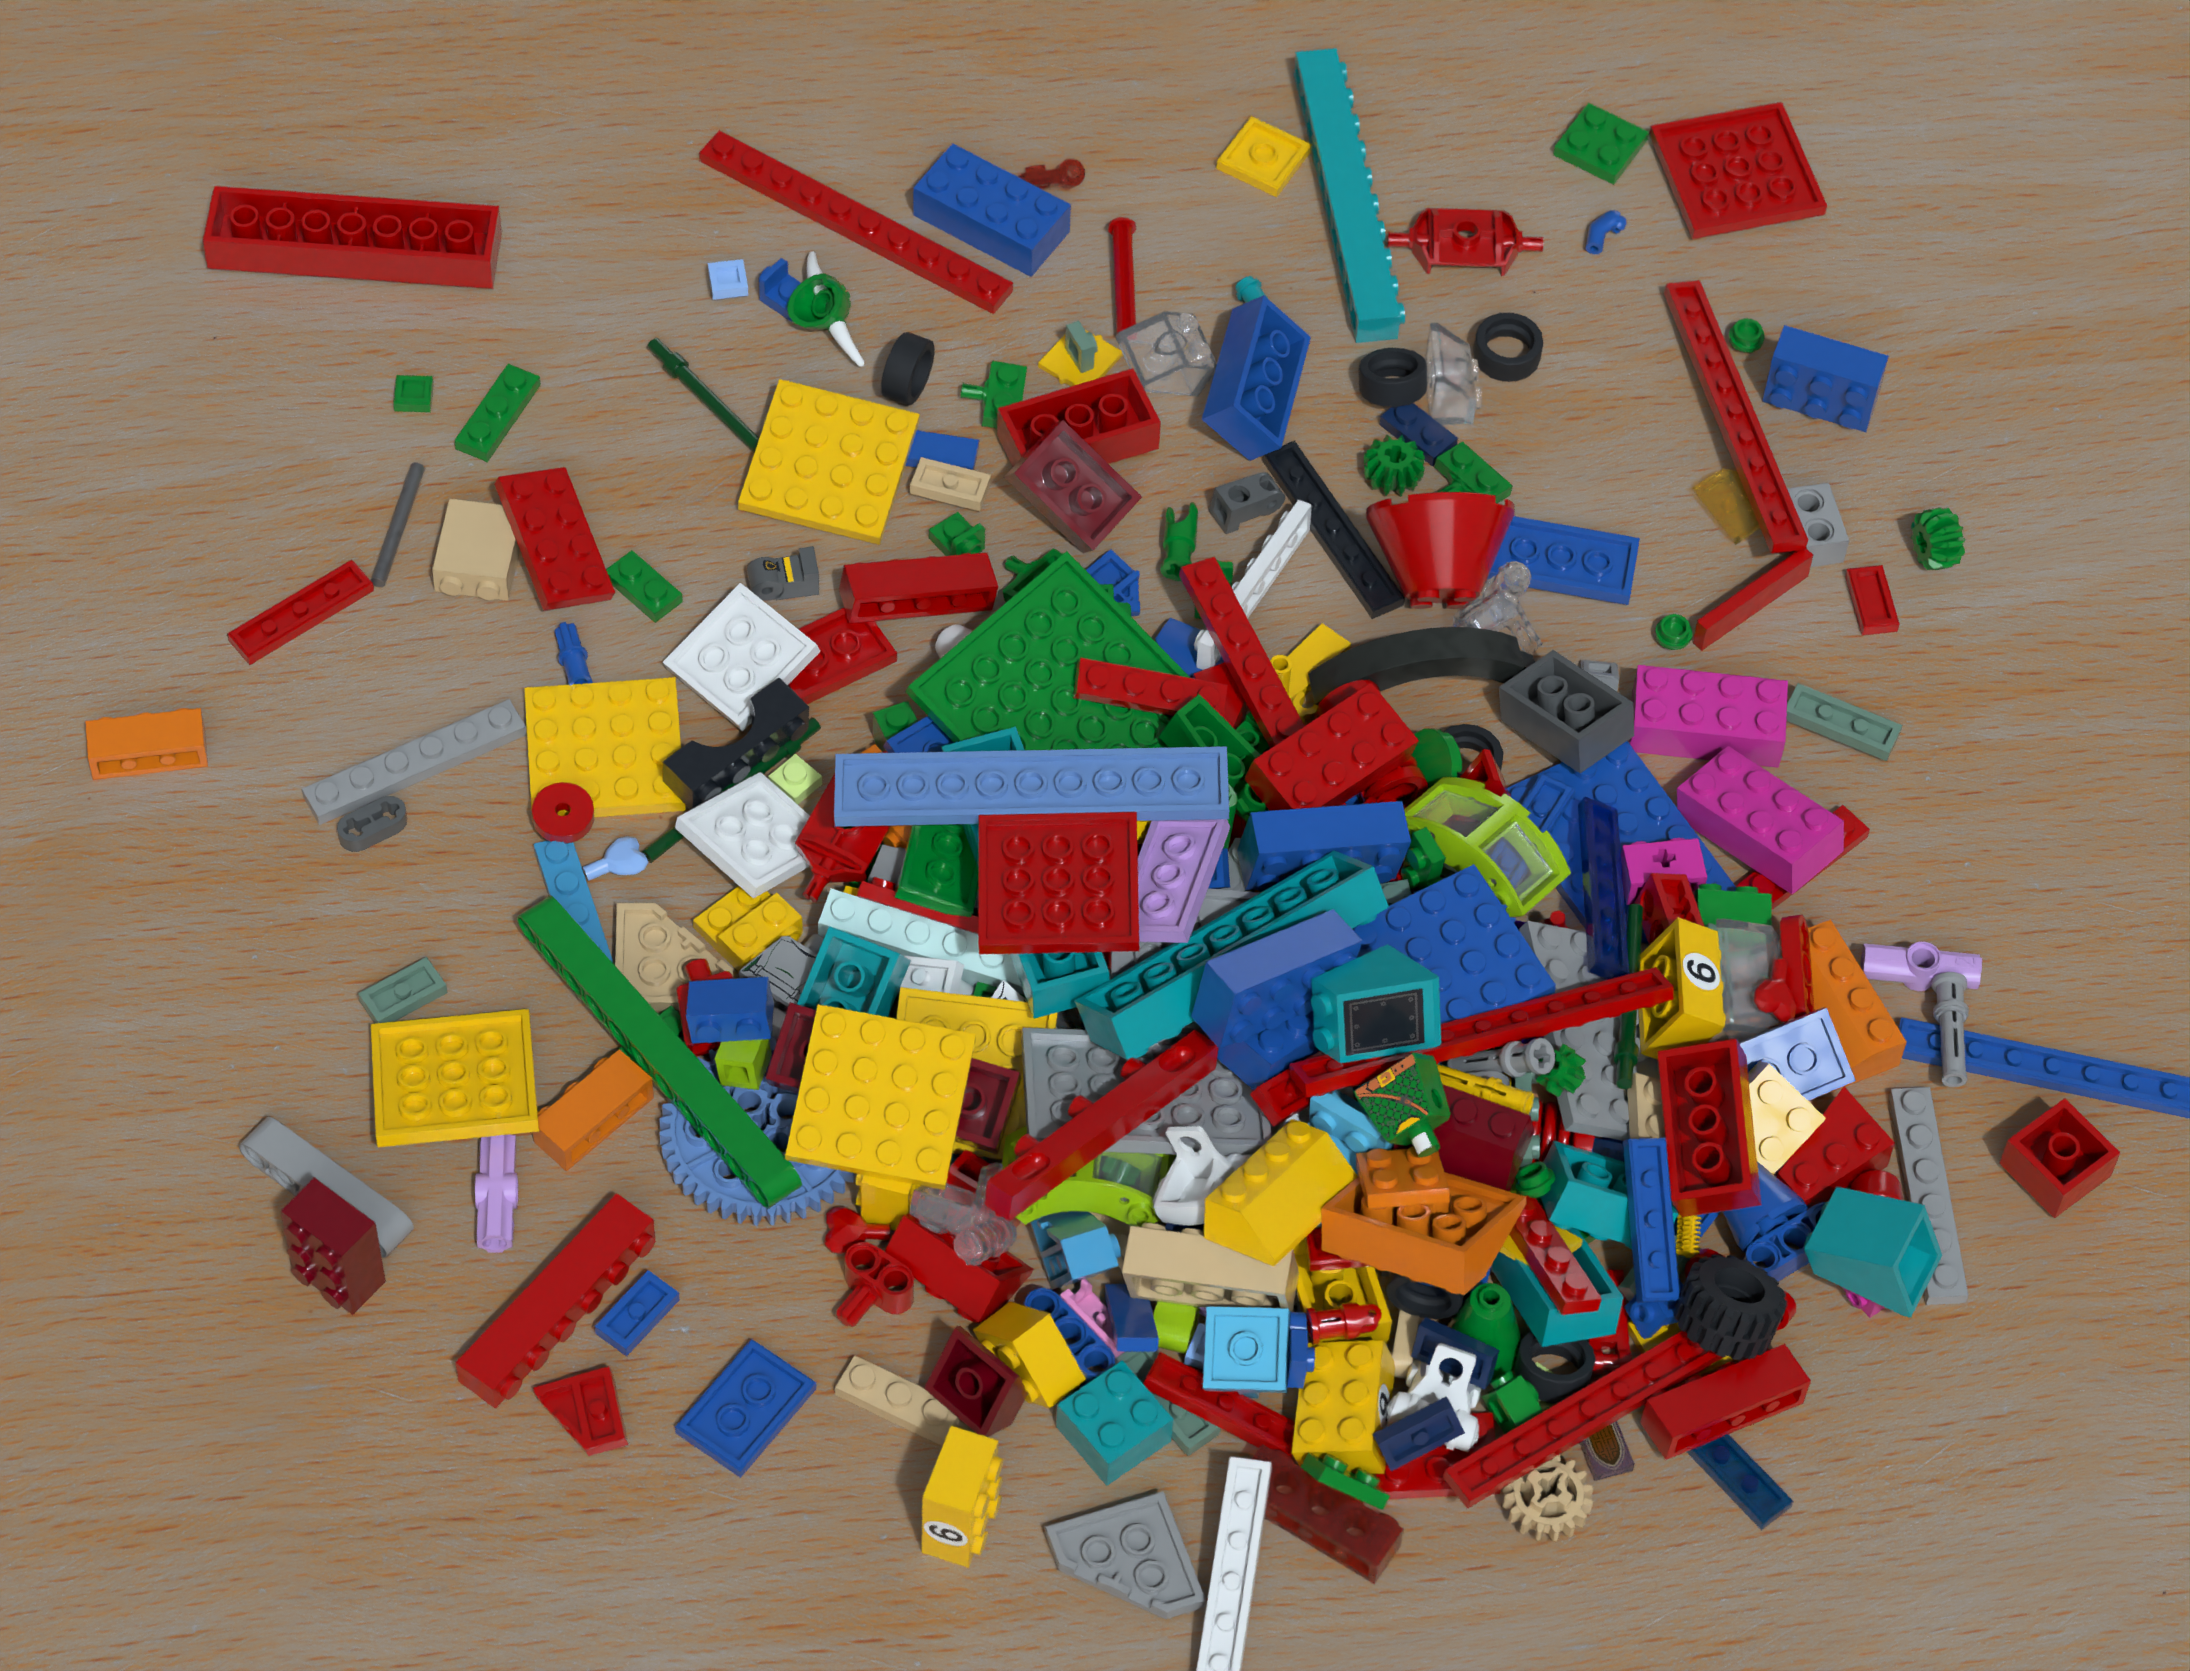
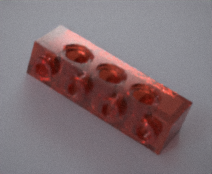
M1262 1444L1251 1460L1272 1463L1264 1518L1375 1585L1401 1547L1404 1528L1400 1527L1392 1516L1382 1512L1377 1513L1365 1506L1361 1500L1317 1481L1300 1466L1293 1463L1291 1457L1285 1452L1278 1449L1272 1450ZM1279 1486H1288L1292 1488L1294 1492L1284 1494L1279 1492L1276 1488ZM1315 1507H1323L1327 1509L1330 1513L1326 1515H1318L1314 1513L1311 1509ZM1351 1528H1358L1362 1530L1365 1534L1362 1536H1353L1349 1534L1346 1530Z

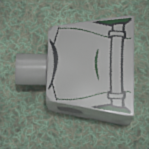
M813 934L802 945L789 936H782L739 971V978L768 977L774 1006L787 1013L789 1003L797 1004L824 938L818 934Z

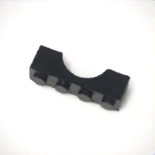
M780 677L750 698V720L752 727L741 740L722 747L706 746L692 740L663 761V782L691 810L719 795L732 782L739 783L748 775L750 769L758 763L769 761L777 754L780 747L790 740H798L805 734L809 727V706Z

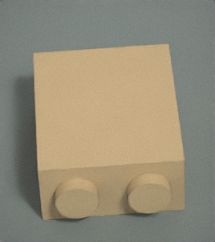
M449 499L432 568L435 592L451 596L481 597L485 600H509L520 549L503 505Z

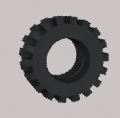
M1712 1255L1711 1258L1705 1256L1692 1265L1680 1292V1299L1675 1303L1674 1317L1679 1321L1677 1325L1681 1331L1686 1332L1687 1337L1692 1342L1698 1343L1706 1351L1710 1350L1718 1356H1729L1732 1359L1741 1360L1742 1357L1752 1359L1756 1355H1762L1769 1348L1787 1307V1301L1784 1299L1786 1295L1784 1290L1778 1287L1779 1283L1775 1278L1770 1277L1767 1271L1761 1267L1754 1266L1747 1260L1743 1261L1729 1255L1727 1257Z

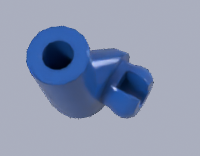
M1608 210L1593 221L1589 226L1586 251L1591 254H1600L1603 251L1605 235L1610 230L1615 234L1620 233V230L1623 231L1627 224L1626 218L1620 215V212L1617 210Z

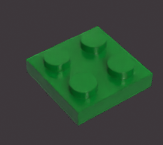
M1588 102L1555 145L1553 156L1614 185L1647 142L1649 131Z

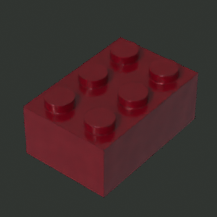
M1064 420L1052 424L1004 476L1082 553L1094 551L1142 498Z
M314 1177L281 1210L284 1226L283 1233L286 1236L287 1252L292 1265L291 1272L303 1285L309 1286L312 1284L320 1290L323 1298L336 1309L342 1307L354 1315L386 1282L376 1223Z

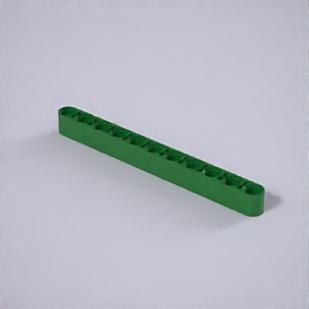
M548 896L517 916V922L530 943L634 1061L652 1077V1081L765 1208H771L802 1187L800 1176L788 1160H785V1156L553 896Z

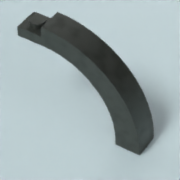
M1439 627L1393 634L1356 646L1321 664L1308 673L1314 703L1319 705L1322 699L1331 691L1352 681H1373L1378 685L1380 691L1411 681L1441 676H1473L1505 683L1535 663L1533 655L1520 651L1518 640L1515 636L1480 628Z

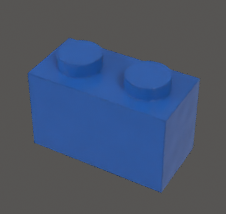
M768 977L689 981L686 1019L692 1044L771 1039L774 1002Z

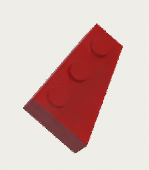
M1845 1086L1822 1114L1826 1118L1824 1122L1794 1152L1777 1174L1778 1179L1803 1199L1808 1209L1816 1204L1829 1201L1836 1187L1850 1189L1853 1180L1860 1174L1870 1170H1883L1886 1168L1895 1142Z

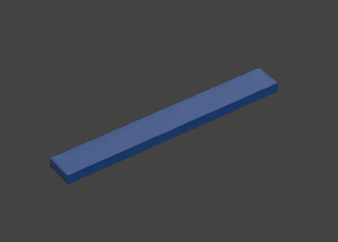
M1901 1017L1898 1028L1907 1041L1902 1058L1942 1067L1940 1025ZM1964 1030L1966 1072L2190 1119V1077Z

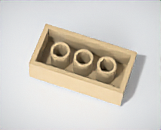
M1144 1223L1142 1227L1130 1226L1122 1274L1131 1298L1207 1308V1306L1289 1308L1290 1312H1292L1299 1271L1293 1249L1277 1265L1271 1266L1204 1239V1232L1201 1230L1187 1228L1183 1229L1182 1233L1166 1231L1165 1227L1158 1224Z

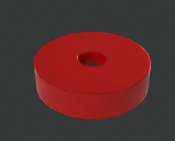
M560 782L545 787L537 794L532 805L535 829L543 838L551 842L556 841L567 844L580 840L590 831L594 823V805L590 795L582 787L573 783ZM561 810H567L570 812L566 816H560L557 814Z

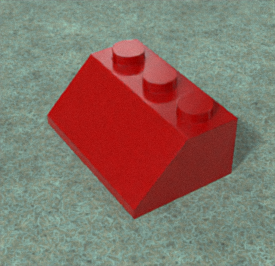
M938 1205L903 1215L884 1251L906 1265L912 1271L914 1278L925 1285L924 1289L930 1295L938 1299L947 1300L957 1307L956 1310L962 1317L974 1322L986 1320L1001 1309L1034 1270L978 1230Z

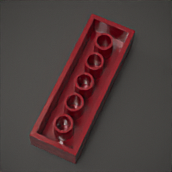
M789 1003L765 1078L769 1085L799 1093L816 1010ZM972 1058L955 1142L998 1155L1021 1082L1020 1072Z

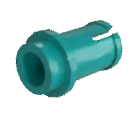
M1252 276L1241 279L1235 287L1237 299L1245 303L1263 295L1266 296V294L1261 289L1262 283L1260 280L1254 279Z

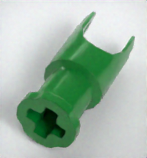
M1194 502L1190 503L1189 515L1183 521L1175 523L1173 509L1171 507L1167 508L1163 537V548L1166 554L1160 567L1161 574L1167 579L1182 581L1179 576L1181 567L1192 564L1191 554L1196 548L1198 509Z

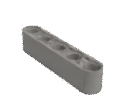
M266 1117L239 1144L241 1153L252 1165L296 1196L315 1177L373 1220L377 1227L382 1258H386L414 1229L413 1223L402 1210L272 1117Z

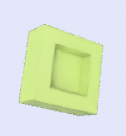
M796 754L768 776V779L797 805L822 785V775Z

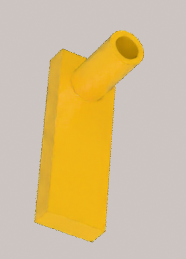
M1321 623L1288 656L1276 655L1272 657L1270 661L1291 701H1293L1297 693L1304 692L1306 695L1311 690L1308 673L1333 657L1350 650L1351 643Z

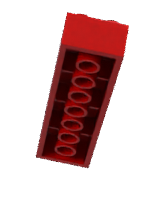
M214 186L203 245L208 269L493 289L502 229L500 208L494 205Z

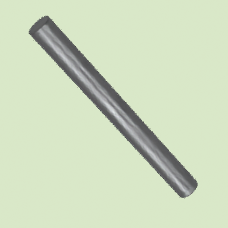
M414 462L410 465L371 579L376 587H384L425 470V467L420 463Z

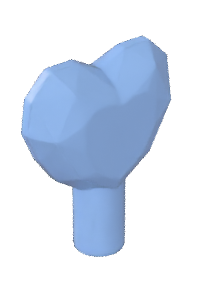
M630 836L618 838L605 851L602 859L583 866L582 868L587 880L590 881L609 872L617 875H636L643 871L648 864V859L645 854L639 852L640 845L637 839Z

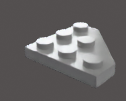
M1164 1491L1045 1527V1535L1059 1571L1164 1619L1205 1607V1596Z

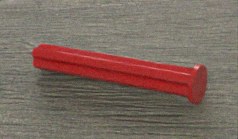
M1125 217L1111 220L1108 224V232L1113 236L1117 340L1120 343H1133L1136 340L1137 334L1132 234L1136 231V223L1132 219Z

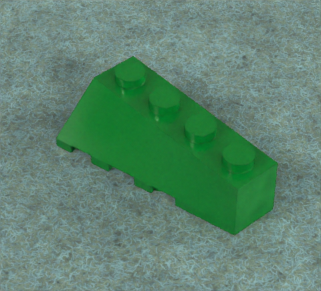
M1198 694L1176 712L1159 735V738L1169 748L1227 746L1228 784L1233 788L1238 798L1235 813L1247 824L1251 812L1270 811L1244 779L1253 760L1261 754Z

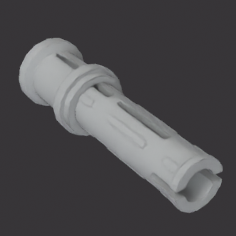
M1945 972L1932 979V989L1936 992L1937 1004L1933 1009V1015L1937 1022L1940 1023L1942 1083L1948 1087H1960L1965 1085L1967 1081L1963 1024L1969 1015V1007L1964 1003L1967 979L1960 973Z
M1535 1038L1528 1044H1523L1520 1041H1511L1505 1044L1502 1049L1483 1050L1471 1056L1453 1058L1448 1060L1447 1064L1449 1068L1466 1073L1497 1071L1506 1073L1511 1077H1521L1527 1072L1542 1075L1550 1072L1553 1068L1555 1053L1549 1041L1545 1038Z

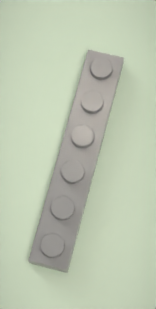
M510 699L302 788L303 798L318 824L321 825L379 798L393 794L527 735L526 726Z
M1930 1087L1891 1089L1889 1101L1907 1201L1925 1205L1943 1255L1924 1291L1926 1305L1966 1303L1969 1295Z

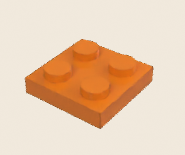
M1414 1146L1403 1150L1373 1149L1365 1153H1356V1169L1368 1209L1450 1202V1188L1438 1151L1422 1158L1418 1157Z

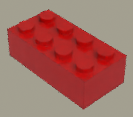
M1134 368L998 408L997 436L1012 467L1015 466L1052 424L1064 420L1108 464L1159 449L1161 421Z
M1371 682L1254 759L1244 779L1270 811L1340 806L1409 760L1419 740Z
M1730 1039L1657 1051L1671 1199L1680 1215L1688 1217L1762 1205L1747 1058L1738 1040Z

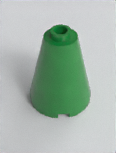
M1494 1283L1481 1284L1472 1291L1461 1305L1459 1312L1454 1314L1445 1326L1499 1349L1492 1377L1493 1380L1509 1370L1511 1372L1514 1370L1522 1339L1509 1293L1502 1286Z

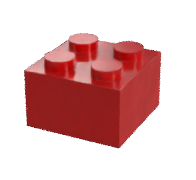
M2064 1098L2008 1139L1999 1164L2042 1207L2056 1218L2111 1177L2121 1152Z

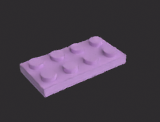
M1227 819L1158 820L1151 822L1138 855L1139 942L1188 943L1230 830Z

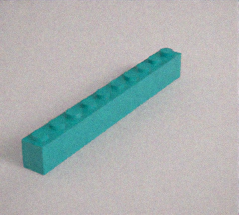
M1337 48L1296 52L1294 80L1308 140L1312 144L1311 153L1355 342L1363 343L1398 339L1400 324H1405V309L1403 303H1398L1396 298L1399 293L1397 276L1390 273L1392 268L1390 248H1384L1383 244L1385 242V225L1383 220L1378 221L1377 219L1379 214L1378 196L1376 193L1371 194L1370 190L1373 184L1372 171L1370 167H1365L1364 161H1366V147L1364 140L1358 139L1360 123L1358 114H1352L1351 110L1354 103L1352 89L1346 88L1345 82H1347L1346 63L1340 62Z

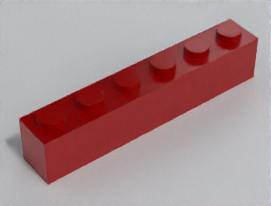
M616 1193L455 1362L458 1382L495 1409L504 1399L510 1400L519 1391L522 1380L532 1370L537 1371L544 1365L551 1349L559 1341L561 1343L565 1342L572 1335L576 1323L585 1313L591 1314L596 1310L602 1301L603 1294L612 1285L617 1286L624 1280L630 1265L638 1257L643 1258L651 1251L656 1241L654 1219Z

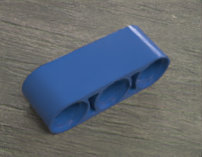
M1825 1202L1816 1204L1752 1242L1747 1248L1743 1261L1747 1260L1754 1266H1756L1753 1263L1755 1261L1764 1263L1768 1268L1762 1269L1767 1271V1274L1775 1278L1777 1282L1809 1264L1808 1257L1804 1252L1805 1240L1808 1234L1814 1231ZM1785 1243L1796 1244L1800 1249L1789 1248Z
M1037 1288L1026 1296L1024 1306L1040 1311H1048L1064 1339L1072 1338L1077 1341V1343L1067 1344L1086 1378V1381L1079 1385L1080 1388L1115 1365V1357L1111 1349L1056 1292L1047 1288ZM1091 1366H1099L1102 1367L1104 1371L1095 1373L1091 1372L1087 1368Z

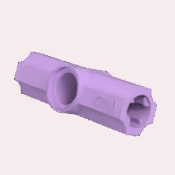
M1924 941L1916 942L1909 948L1864 943L1860 967L1868 979L1903 982L1906 987L1914 991L1929 989L1932 986V979L1945 972H1956L1964 975L1967 979V988L1978 989L1982 971V958L1980 954L1939 951L1936 946Z
M516 1135L481 1137L480 1173H476L475 1204L476 1209H478L477 1246L487 1250L489 1253H502L507 1248H512L514 1209L518 1207V1175L515 1173Z

